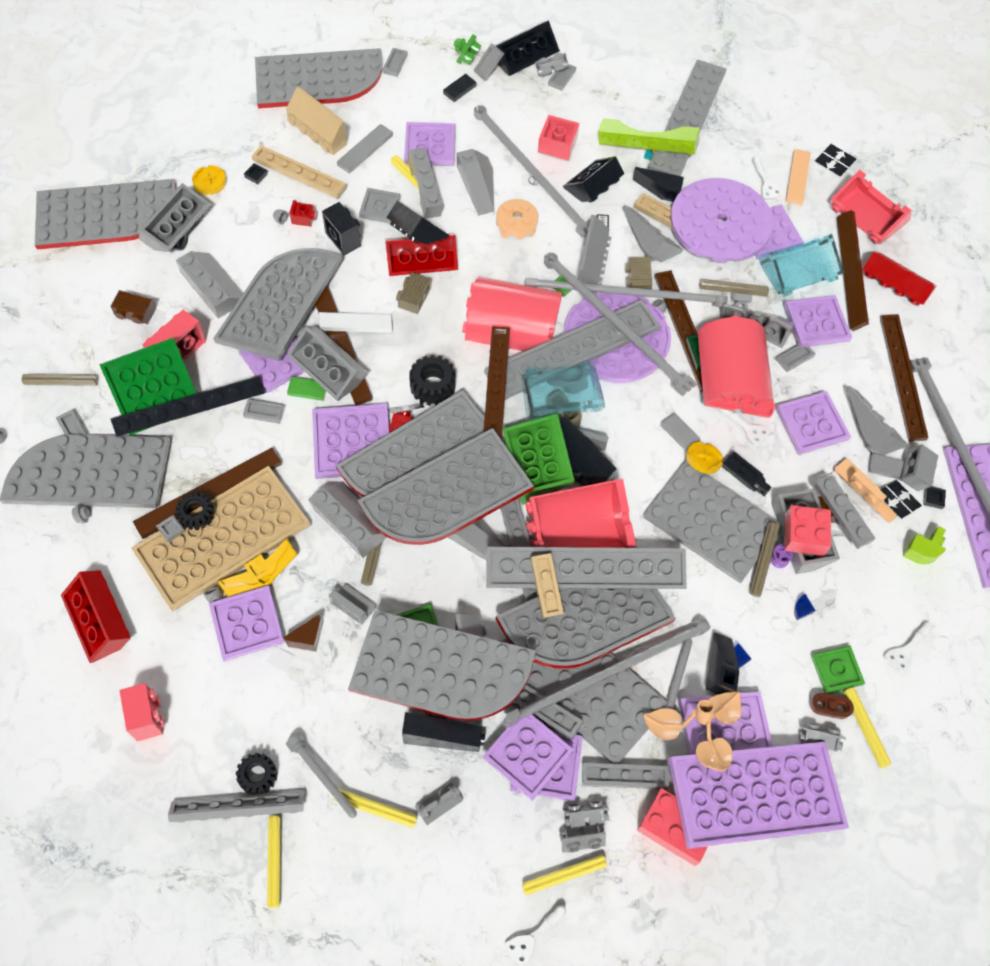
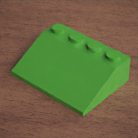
M558 413L503 428L507 449L534 485V490L519 498L522 505L528 502L530 497L557 492L575 482Z

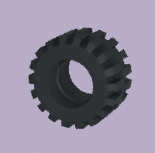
M430 355L431 357L428 358L423 356L422 360L418 359L416 364L413 363L412 369L409 372L411 393L414 394L416 400L419 399L420 403L426 402L429 406L431 404L436 406L439 402H443L454 394L456 388L455 369H453L452 363L449 364L447 359L443 360L442 356L435 357V355ZM429 377H437L441 379V381L436 384L426 383L424 380Z

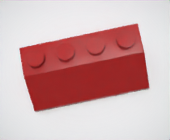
M447 233L449 234L448 238L428 244H423L420 241L415 243L408 237L385 239L389 276L409 275L411 272L420 274L458 270L455 234Z
M878 251L872 253L862 269L865 271L864 275L871 279L876 277L881 280L879 282L886 288H889V286L895 288L894 292L902 297L907 295L911 298L909 301L917 306L920 304L924 305L937 287L936 284Z
M101 570L80 571L62 592L61 598L89 663H94L121 650L131 637Z

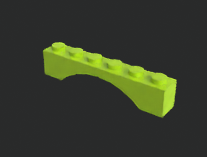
M603 118L598 130L599 144L695 154L700 141V128L683 126L664 132H645L630 128L620 120Z

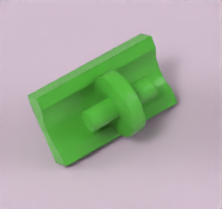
M472 34L467 43L464 38H457L454 41L455 51L461 52L456 61L457 63L461 64L463 60L467 64H471L482 46L475 41L476 35Z

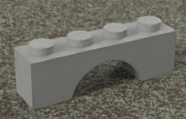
M426 148L409 150L408 165L411 175L415 176L417 180L420 205L424 218L439 217L442 213L443 203Z

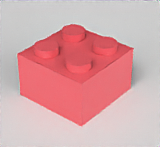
M548 115L539 137L538 152L569 161L578 138L580 123Z
M791 505L785 514L784 551L824 556L831 547V510Z
M146 683L119 690L126 731L137 742L163 735L162 727H165L162 714L159 715L158 707H161L159 695L155 694L154 689H150Z

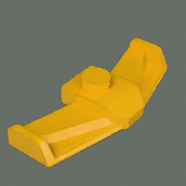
M286 538L266 560L260 554L244 564L247 572L217 582L227 597L268 586L273 583V580L298 554Z

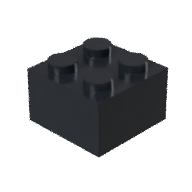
M337 202L322 211L325 234L344 256L361 247L360 223L351 216L346 206L344 207L340 202Z

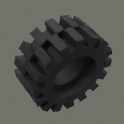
M189 492L188 497L183 495V501L179 499V505H176V515L185 528L188 527L189 530H192L193 527L195 530H199V526L202 529L206 528L204 524L207 523L209 525L211 523L210 519L213 520V514H215L209 497L205 496L204 493L200 495L199 492H195V495ZM199 505L203 508L198 516L191 517L188 515V510L193 506Z
M255 753V755L248 754V758H242V763L237 765L236 780L239 786L251 795L269 792V788H273L275 785L274 781H277L275 764L270 757L263 753L262 755L259 753ZM255 766H261L265 770L264 778L259 782L250 781L248 776L249 771Z

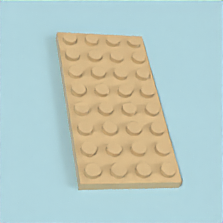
M269 466L210 500L215 514H213V520L210 519L211 523L209 525L207 523L204 524L206 528L202 529L199 526V530H195L194 527L192 530H189L188 527L185 528L180 520H178L185 532L169 543L159 531L131 548L172 612L201 595L209 588L217 585V581L226 579L245 567L244 564L260 554L262 556L281 545L286 538L289 540L311 526L308 519ZM200 506L188 515L191 517L198 516L203 508Z

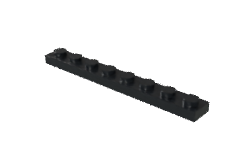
M257 375L111 417L110 420L116 437L265 393L260 376Z

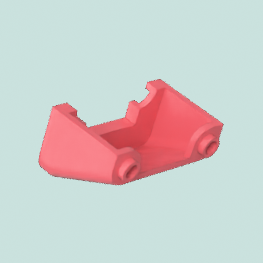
M859 170L831 198V208L834 212H840L842 215L853 210L857 227L869 236L871 242L882 244L911 220L912 210L907 206L901 208L899 203L897 205L874 188L871 181L868 182L864 179L866 174Z

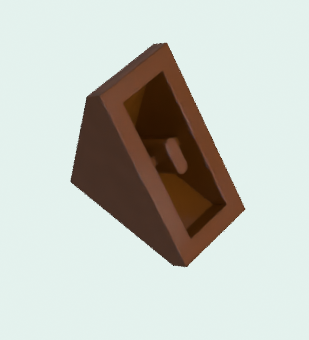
M317 615L284 636L286 645L291 648L316 652L323 626L321 617Z

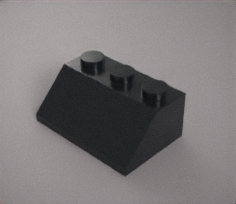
M616 156L596 159L564 184L563 188L579 201H589L591 203L598 198L597 196L600 193L606 192L611 184L617 183L625 173Z

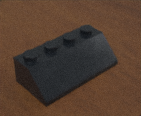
M549 20L495 44L504 53L497 65L508 76L535 64L541 58H547L560 51Z
M398 200L386 217L391 221V226L415 243L420 241L423 244H428L446 239L449 234Z
M566 417L562 418L560 424L574 480L582 486L613 481L617 468Z

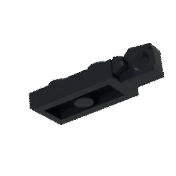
M733 452L723 462L721 467L754 492L757 491L764 497L769 493L771 486L765 482L764 474L739 454Z

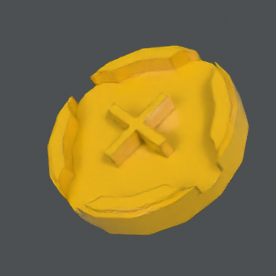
M208 165L205 168L204 166L200 167L192 176L193 186L201 194L213 195L219 193L226 185L225 173L221 168L214 165Z
M700 441L692 443L686 452V459L691 467L705 474H713L720 470L723 465V456L715 446L709 443L707 445L702 444L703 442Z

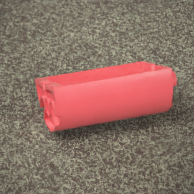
M480 276L471 284L470 293L472 294L471 297H468L466 308H468L466 313L467 322H464L462 333H465V340L490 345L492 326L510 327L509 349L525 352L553 339L562 292Z
M737 315L706 322L697 331L704 406L729 411L740 409L745 414L770 418L774 413L775 405L764 327L755 319L742 318Z
M623 479L530 497L528 502H525L526 510L529 514V521H526L528 533L532 535L533 540L530 541L532 547L637 548L632 523L629 519V507Z

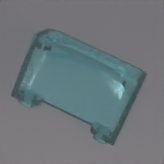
M832 234L789 249L777 250L759 258L760 265L777 294H782L783 297L793 294V290L825 280H828V283L839 279L838 276L844 274Z
M591 362L582 363L580 367L537 372L536 369L526 370V374L521 376L527 420H535L538 417H546L556 413L566 414L582 411L588 412L589 410L591 412H599L605 408L595 365H591Z

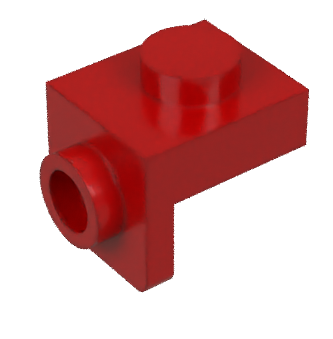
M408 411L393 413L389 433L413 420L415 417L410 416L411 412Z

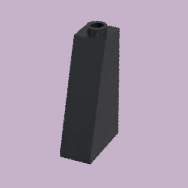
M405 712L402 729L404 744L479 752L480 746L485 745L486 733H482V726Z

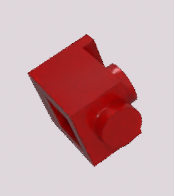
M293 200L289 212L291 224L312 227L313 220L317 218V210L314 209V205L299 203L297 200Z

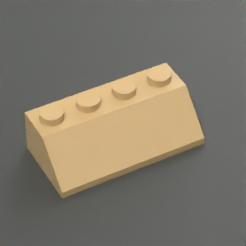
M298 86L286 108L288 122L297 127L302 134L310 137L314 143L319 144L324 151L335 155L347 146L345 122Z

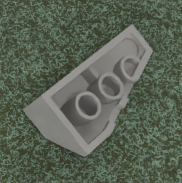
M474 149L457 152V168L478 216L494 212L493 167L488 156Z
M627 205L623 206L641 248L647 253L645 256L650 257L651 261L663 262L682 253V248L669 237L667 238L661 234L658 228L651 225L636 210Z
M724 304L720 313L722 318L737 315L742 318L755 319L764 327L766 340L781 349L796 325L789 319L779 315Z
M847 387L863 438L868 443L866 445L872 453L877 452L881 455L905 448L908 445L893 427L891 428L887 423L883 422L885 418L875 410H871L873 406L855 388Z
M483 519L447 537L486 560V547H506Z

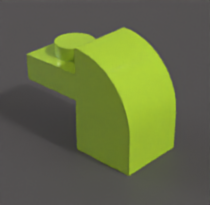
M938 526L929 539L916 534L910 541L903 556L918 564L926 565L933 563L946 550V548L942 547L946 539L943 537L946 529Z

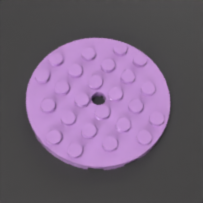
M725 178L703 179L685 187L674 200L670 215L673 232L678 241L687 250L702 258L704 256L712 259L713 262L727 263V261L734 260L740 262L755 256L765 247L773 229L772 213L763 197L751 187ZM718 218H726L725 221L718 220Z
M593 293L613 312L643 300L660 324V330L642 339L664 360L666 359L671 343V331L664 314L658 307H654L649 303V299L643 296ZM583 298L581 302L577 305L575 304L570 310L565 321L564 334L597 320L604 315L586 298ZM634 343L627 344L583 364V366L589 368L590 376L612 383L638 381L651 375L659 368Z

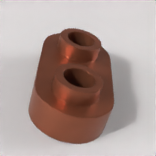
M817 693L810 701L812 711L822 716L846 719L854 711L852 701L842 696ZM817 703H822L823 708H820ZM838 706H841L844 712L839 711Z

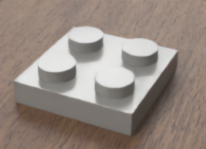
M367 187L359 211V218L391 223L386 217L396 201H400V193Z

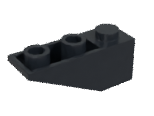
M635 167L632 180L661 200L674 202L677 195L681 192L684 177Z
M714 632L705 690L718 695L736 692L739 667L733 640Z

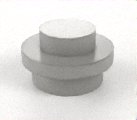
M78 504L72 509V516L76 523H87L90 512L83 504Z

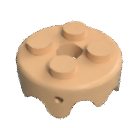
M522 199L508 200L500 205L496 213V226L499 228L503 238L506 239L512 235L521 240L527 235L530 237L534 236L538 224V212L534 205ZM519 215L521 218L516 219L513 216Z

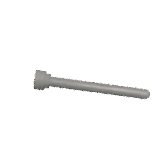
M692 639L685 641L665 708L674 709L692 647Z
M299 733L290 737L286 742L289 750L296 754L298 753L347 815L350 818H355L357 811L307 751L303 737Z

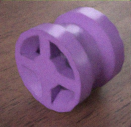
M778 545L773 550L770 562L776 568H784L791 561L793 552L784 551V545Z

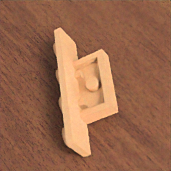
M845 459L835 467L834 472L888 523L898 516L884 502L887 496L849 459Z

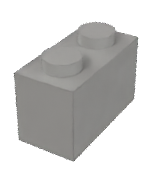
M923 444L909 449L901 481L917 492L931 487L939 455Z

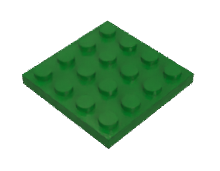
M173 337L99 364L121 415L196 393ZM142 429V430H139V431H135V432H132V433H129V434H130V435H133V434H135V433L141 432V431L146 430V429Z

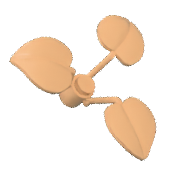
M740 692L722 693L708 700L699 701L697 710H692V714L683 724H681L682 718L680 714L668 708L644 714V720L648 729L656 737L663 740H673L679 736V729H684L696 717L700 724L706 725L708 740L697 745L696 757L698 761L710 769L725 771L732 762V749L723 738L711 739V722L715 718L723 724H732L739 720L742 711Z

